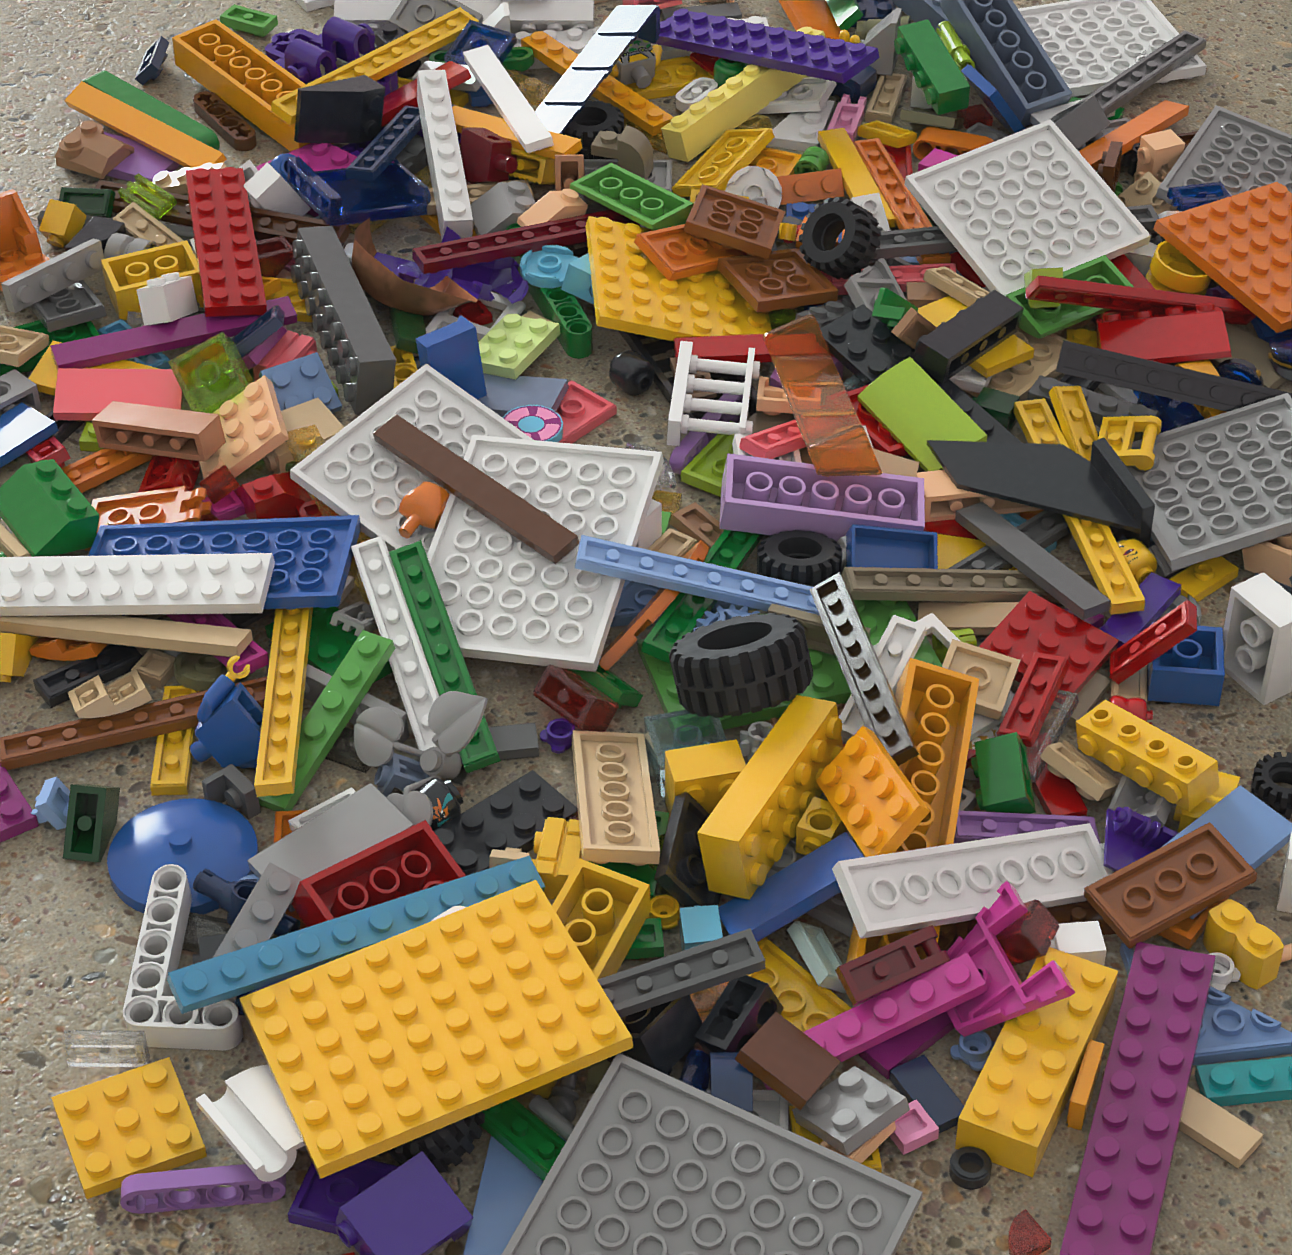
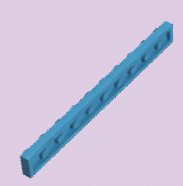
M529 855L168 972L167 981L181 1014L286 980L431 922L435 917L451 907H469L534 880L538 882L543 892L545 885Z

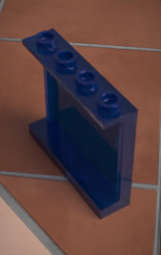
M299 156L288 157L287 183L330 226L362 223L369 218L370 221L427 215V206L431 200L428 187L396 159L386 167L374 182L347 179L346 168L313 171Z

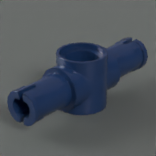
M204 869L203 872L196 876L193 889L219 903V907L228 912L227 922L232 926L257 881L245 879L229 882L217 876L209 869ZM284 914L273 934L279 937L298 931L301 922L292 916Z

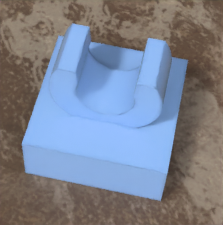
M57 776L45 780L40 794L35 799L36 804L34 807L36 809H33L31 814L37 816L38 823L41 824L48 821L56 830L66 828L70 790Z

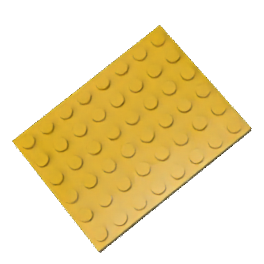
M536 880L239 998L242 1009L320 1179L633 1048L631 1034Z

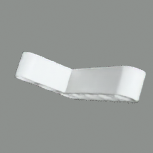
M164 865L153 874L123 1007V1017L132 1042L138 1046L230 1050L236 1047L243 1038V1028L235 1003L226 999L181 1014L167 981L168 972L177 970L179 966L192 903V894L186 872L179 865ZM188 1021L185 1024L178 1025L181 1022ZM222 1023H228L224 1026H218Z

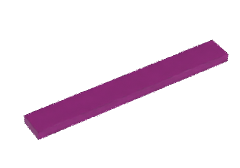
M289 296L266 300L267 311L274 305H279L285 312L283 326L297 323V314ZM204 313L180 318L172 322L146 325L51 345V354L57 370L58 368L83 369L204 343L210 337L215 340L233 337L262 315L205 317Z

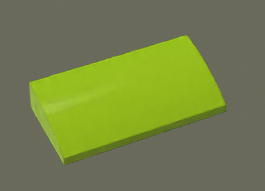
M911 357L884 372L858 395V401L891 433V436L898 443L904 446L905 451L916 462H920L919 465L925 472L944 470L927 446V440L987 442V434Z

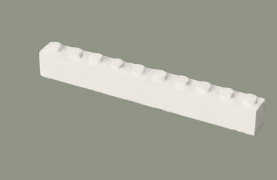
M334 0V16L356 25L366 23L374 31L376 28L389 23L391 16L402 0ZM456 0L482 14L483 21L481 24L503 2H508L511 34L521 31L534 33L544 30L564 31L571 28H579L582 31L594 29V0Z

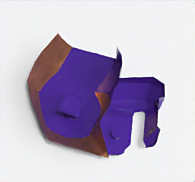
M370 218L360 224L355 230L352 268L362 289L377 301L401 311L430 316L467 301L477 302L478 299L492 302L495 298L491 291L498 292L513 304L521 301L528 291V281L523 280L518 272L519 264L512 257L467 265L463 268L442 270L433 274H423L413 261L376 251L370 232ZM447 227L441 243L458 240L461 237Z

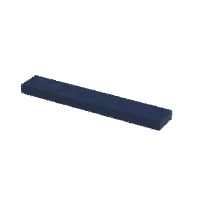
M404 106L346 168V178L374 182L422 129L419 108Z

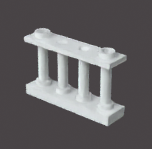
M680 341L668 419L667 445L680 446L681 433L687 434L688 431L725 435H751L753 421H747L752 380H758L760 361H754L755 348H749L747 363L699 359L698 355H692L693 342ZM696 371L742 375L745 376V383L695 378L693 374H696ZM693 391L743 395L742 403L699 399L692 398V395L687 393L693 394ZM691 411L740 415V423L689 418V415L684 413L690 414Z

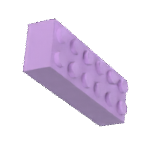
M727 453L722 477L719 529L765 535L793 530L812 531L828 536L827 538H832L836 542L841 537L846 536L852 524L924 531V478Z

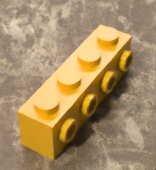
M1107 700L1101 702L1076 721L1078 749L1085 755L1095 758L1109 766L1113 771L1125 775L1140 786L1148 788L1165 798L1168 802L1176 804L1188 812L1219 789L1217 760Z

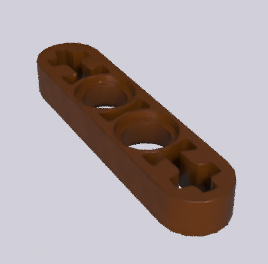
M210 91L199 92L193 96L195 113L237 151H249L257 146L255 130L219 96Z

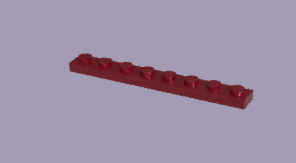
M610 209L413 248L412 259L423 274H433L442 270L463 268L467 265L481 262H492L506 257H518L529 250H532V252L541 251L544 245L573 246L576 243L586 242L585 225L588 216L596 218L606 217L612 221L624 224L634 223L639 226L640 224Z

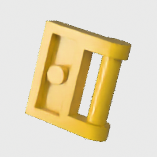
M1152 415L1103 417L1098 439L1105 438L1125 466H1136L1144 471L1150 470L1154 466L1155 455L1153 450L1156 436L1161 432L1162 421ZM1135 432L1144 433L1140 449H1132Z

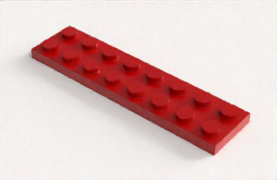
M225 167L223 169L196 168L185 170L205 317L263 315L267 312V304L248 194L243 186L245 184L243 168Z

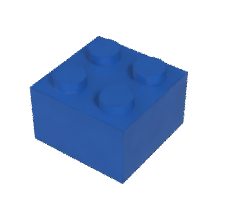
M1197 626L1196 632L1147 665L1148 701L1219 706L1225 677L1223 628Z

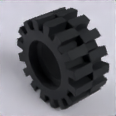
M1274 752L1273 758L1267 754L1263 757V761L1259 759L1256 763L1250 793L1277 813L1284 814V818L1290 819L1292 814V788H1284L1275 783L1282 782L1292 785V753L1287 752L1286 757H1282L1281 752Z

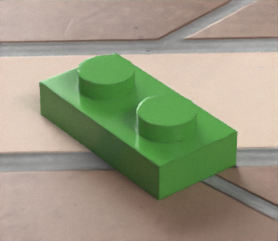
M235 4L220 15V22L225 26L259 37L266 36L278 26L276 15Z

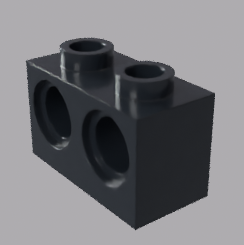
M746 975L729 981L694 1037L709 1058L710 1052H739L775 1012L781 1014L784 1007L768 983Z

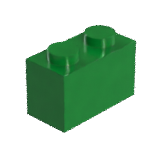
M1014 732L974 742L976 756L971 757V764L975 777L979 778L980 788L975 791L980 810L1002 813H1035L1027 749L1018 733Z

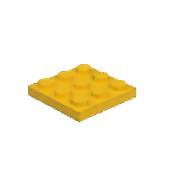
M170 1057L51 1097L86 1200L121 1188L122 1181L130 1175L168 1171L207 1157L205 1145Z

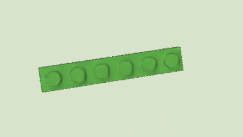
M362 630L301 723L294 793L258 797L260 806L273 811H291L394 652L395 645L393 640Z

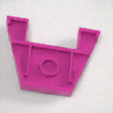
M310 143L289 152V154L299 158L305 167L306 173L302 185L316 191V193L304 201L311 208L307 213L316 217L326 212L330 205H335L339 200L338 194L342 188H347L353 180L346 178V168L357 156L331 143ZM267 162L256 166L257 170L259 171Z
M1008 881L1004 882L997 890L1000 896L989 909L983 907L977 914L975 919L978 923L965 939L959 936L947 951L951 960L968 952L987 986V992L946 1011L955 1029L963 1037L1062 1000L1075 993L1062 968L1054 960L1023 983L1019 979L996 938L997 934L1028 912L1018 892Z

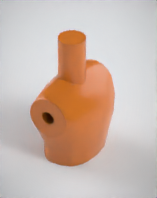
M427 481L406 494L399 506L400 514L407 518L399 529L400 535L404 538H410L419 525L430 529H437L450 494L437 484Z

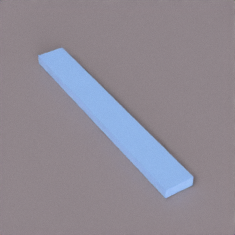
M581 535L575 563L576 569L736 605L748 606L767 612L773 603L819 615L810 593V589L813 588L811 586Z

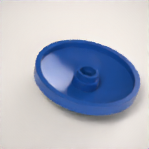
M196 798L178 799L152 806L138 813L125 823L110 844L107 867L111 884L119 898L131 908L144 914L154 872L164 865H179L186 872L192 894L189 918L220 908L219 903L193 889L196 876L203 872L204 869H209L226 881L237 882L247 875L254 874L249 869L247 860L258 854L259 849L252 825L237 810L213 800Z

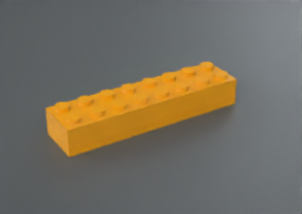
M217 19L172 37L176 66L209 91L219 96L230 107L290 152L310 144L294 141L295 123L289 125L271 111L272 101L306 85Z

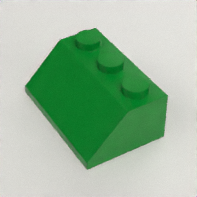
M54 459L40 460L22 465L0 487V517L32 557L54 556L92 547L97 535L99 514Z

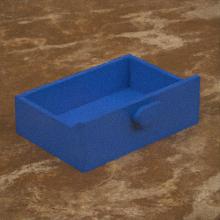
M461 315L456 322L415 338L421 367L428 364L475 399L487 396L477 331L471 322Z
M852 524L846 533V567L938 569L937 533Z

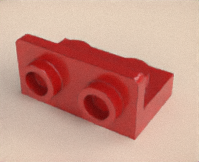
M153 455L138 492L186 486L188 491H192L201 469L200 463L196 460Z

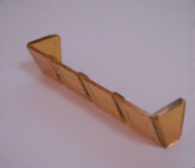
M808 314L766 332L763 335V340L817 475L825 477L881 475L882 471L872 446L848 396L815 316Z

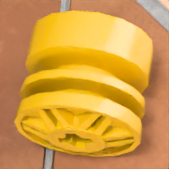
M1166 240L1158 244L1150 263V269L1145 276L1156 290L1204 296L1212 279Z

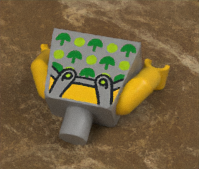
M637 38L620 57L609 75L624 85L636 83L639 88H646L655 76V68L660 64L663 52L662 47L657 44L652 46L650 42Z

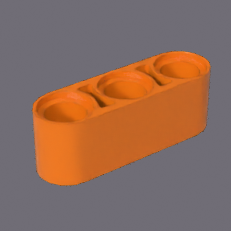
M927 126L921 131L915 141L913 153L919 160L924 159L934 148L959 156L992 143L994 140L987 136Z

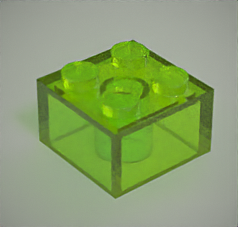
M224 332L168 361L191 410L196 412L213 413L225 401L231 400L242 392L247 385L254 382L235 343Z

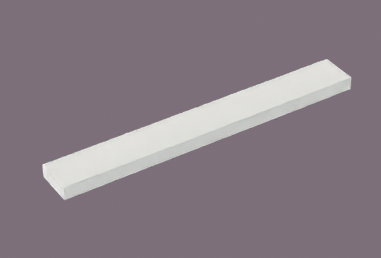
M489 45L463 52L464 61L526 153L535 152L554 145L551 134Z
M382 535L353 545L351 549L380 635L393 640L395 650L390 656L389 662L419 750L426 751L431 747H437L432 742L435 733L428 725V716L433 703L439 695Z

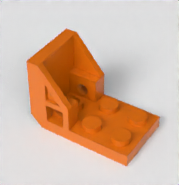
M13 189L0 193V290L3 292L1 283L50 260L42 253L36 230L17 192Z

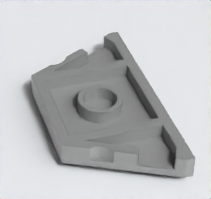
M884 258L878 259L873 266H867L860 273L854 274L844 284L856 308L864 304L873 312L874 303L881 287L888 288L907 300Z

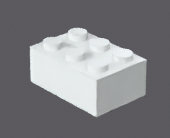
M1264 572L1231 587L1223 629L1225 673L1262 705H1266L1292 692V595Z

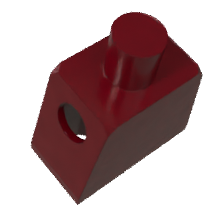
M462 127L460 152L466 182L507 181L509 174L514 173L518 167L517 159L511 156V141L483 127Z

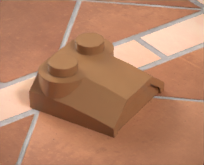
M89 120L82 122L59 142L55 159L56 165L59 167L104 179L112 169L135 151L133 146L105 135L101 124Z

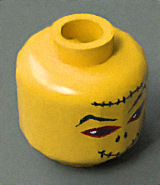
M1129 539L1117 542L1138 586L1151 572H1156L1157 559L1141 541Z

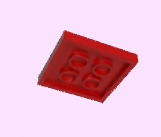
M1029 591L979 647L1019 659L1020 664L1014 679L1019 683L1026 672L1034 652L1068 657L1070 667L1054 700L1056 704L1066 708L1108 660L1110 653L1116 650L1119 640Z

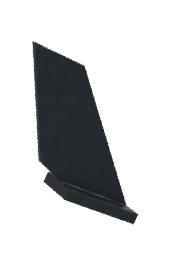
M1105 438L1092 442L1090 461L1063 444L927 440V446L958 489L1120 528L1127 540H1139L1149 548L1155 504Z

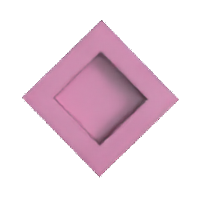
M917 1099L908 1103L910 1110L895 1121L896 1130L889 1136L903 1155L938 1139L939 1127Z

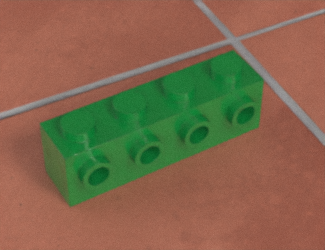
M927 19L898 26L897 38L894 40L896 53L898 55L901 54L907 71L912 72L917 87L921 88L925 94L927 104L932 105L937 115L968 108L970 85L930 21Z

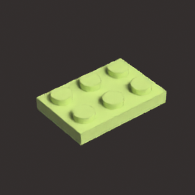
M506 314L478 342L483 373L516 380L561 334L559 323L546 321L542 318L523 317L519 314Z

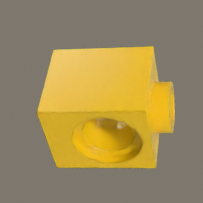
M813 797L796 826L797 853L807 855L844 832L847 833L848 829L829 801Z

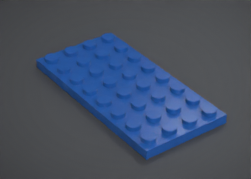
M360 516L100 525L88 556L272 553L275 565L264 609L285 608L292 610L296 608L339 607L353 558L351 546L357 544L361 529Z

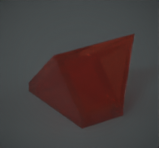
M284 236L256 241L261 275L276 278L294 257L293 247Z

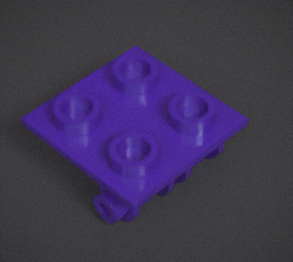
M1118 807L1115 811L1108 808L1106 810L1103 866L1116 872L1161 848L1179 832L1165 826L1161 828L1159 822L1153 821L1151 823V818L1143 816L1129 807Z

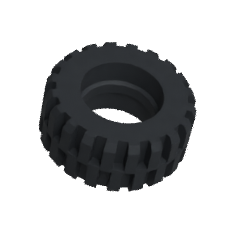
M760 613L749 616H736L728 620L712 622L711 625L701 626L695 629L694 632H688L683 635L682 639L674 643L669 654L679 702L689 713L697 714L700 717L713 716V718H722L728 715L734 717L749 712H760L768 707H776L783 701L794 699L796 694L803 693L807 686L810 685L813 677V668L804 627L796 618L790 617L787 614L767 613L760 615Z

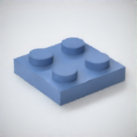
M317 352L261 370L259 373V378L265 375L272 381L281 411L317 397L332 413L341 411L342 404Z

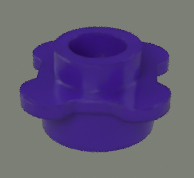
M554 719L548 723L546 729L540 732V740L547 742L551 746L552 752L557 754L563 753L572 746V733L575 730V725L568 719Z

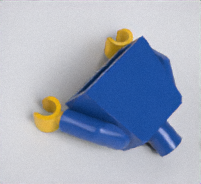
M236 655L228 660L227 674H221L207 690L198 709L197 718L199 723L194 732L199 740L190 745V751L194 759L200 763L213 756L222 768L230 764L240 768H256L263 709L241 682L237 685L234 684L236 678H245L250 673L249 664L244 667L242 672L234 673L233 665L239 660L240 656Z

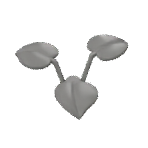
M450 691L440 695L433 703L428 716V725L435 733L432 742L437 747H431L426 751L397 742L404 732V722L401 716L390 708L372 707L363 711L356 719V724L354 725V746L357 756L364 764L372 767H380L387 764L394 754V748L420 757V766L430 777L406 786L403 794L391 793L386 797L413 825L426 820L431 827L433 820L432 802L425 793L414 790L420 788L431 778L453 779L460 773L462 760L458 752L462 751L469 744L476 733L488 702L486 697L458 691Z

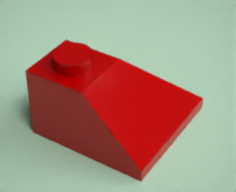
M290 472L261 477L242 484L234 490L244 504L245 514L249 519L297 518L295 505L312 501L307 491L290 478Z

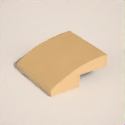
M137 669L107 686L104 685L99 675L67 692L79 718H99L116 715L153 700Z

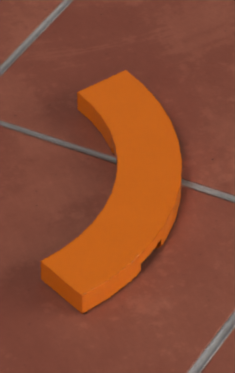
M700 540L683 558L703 562L708 554L709 547ZM660 588L639 614L602 652L599 665L605 671L609 670L637 641L636 637L657 620L680 592Z

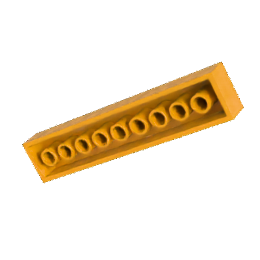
M913 658L909 659L897 683L895 699L919 755L898 767L930 812L896 852L954 844L979 686V678ZM853 922L846 963L921 929L860 939ZM934 926L938 934V937L936 938V941L938 943L940 926ZM922 946L915 948L921 960L927 958Z

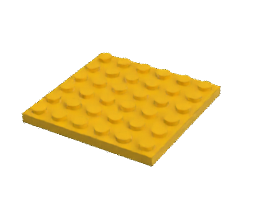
M588 216L585 227L597 326L673 342L674 338L772 334L769 314L757 313L719 270L669 281L634 243L637 234L654 230L640 227L634 223L624 224L615 222L606 217L596 218Z

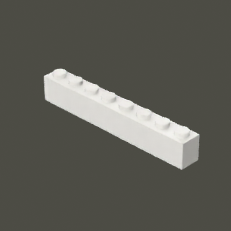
M435 69L417 71V102L441 240L447 227L456 232L461 239L472 237L473 217L445 70Z

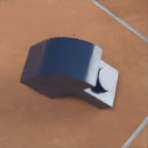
M710 1052L711 1095L753 1114V1073L735 1060L739 1052Z

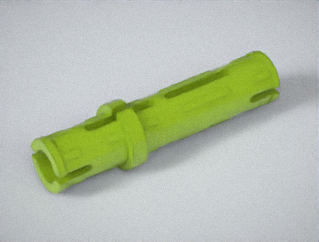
M949 21L939 23L938 26L940 28H936V32L960 71L967 65L975 68V63L970 58V50L967 45L962 44L952 24Z

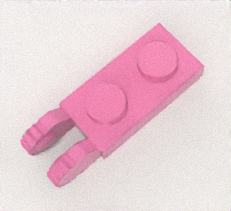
M844 94L841 102L837 104L827 130L845 128L850 139L854 142L858 126L861 125L865 114L867 97L860 96L857 104H851L850 95Z

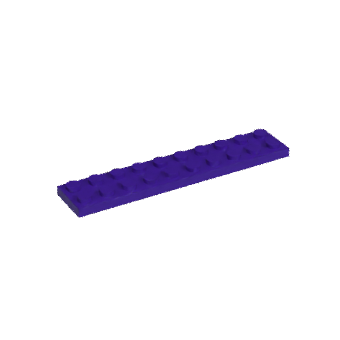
M688 9L676 10L671 17L661 21L659 39L656 43H653L843 84L880 58L878 48L866 46L863 43L855 44L845 42L843 39L835 40L825 38L822 35L804 34L802 31L794 32L784 30L782 27L774 28L764 26L761 23L753 24L744 20L728 19L725 16L707 15L705 12L688 11Z

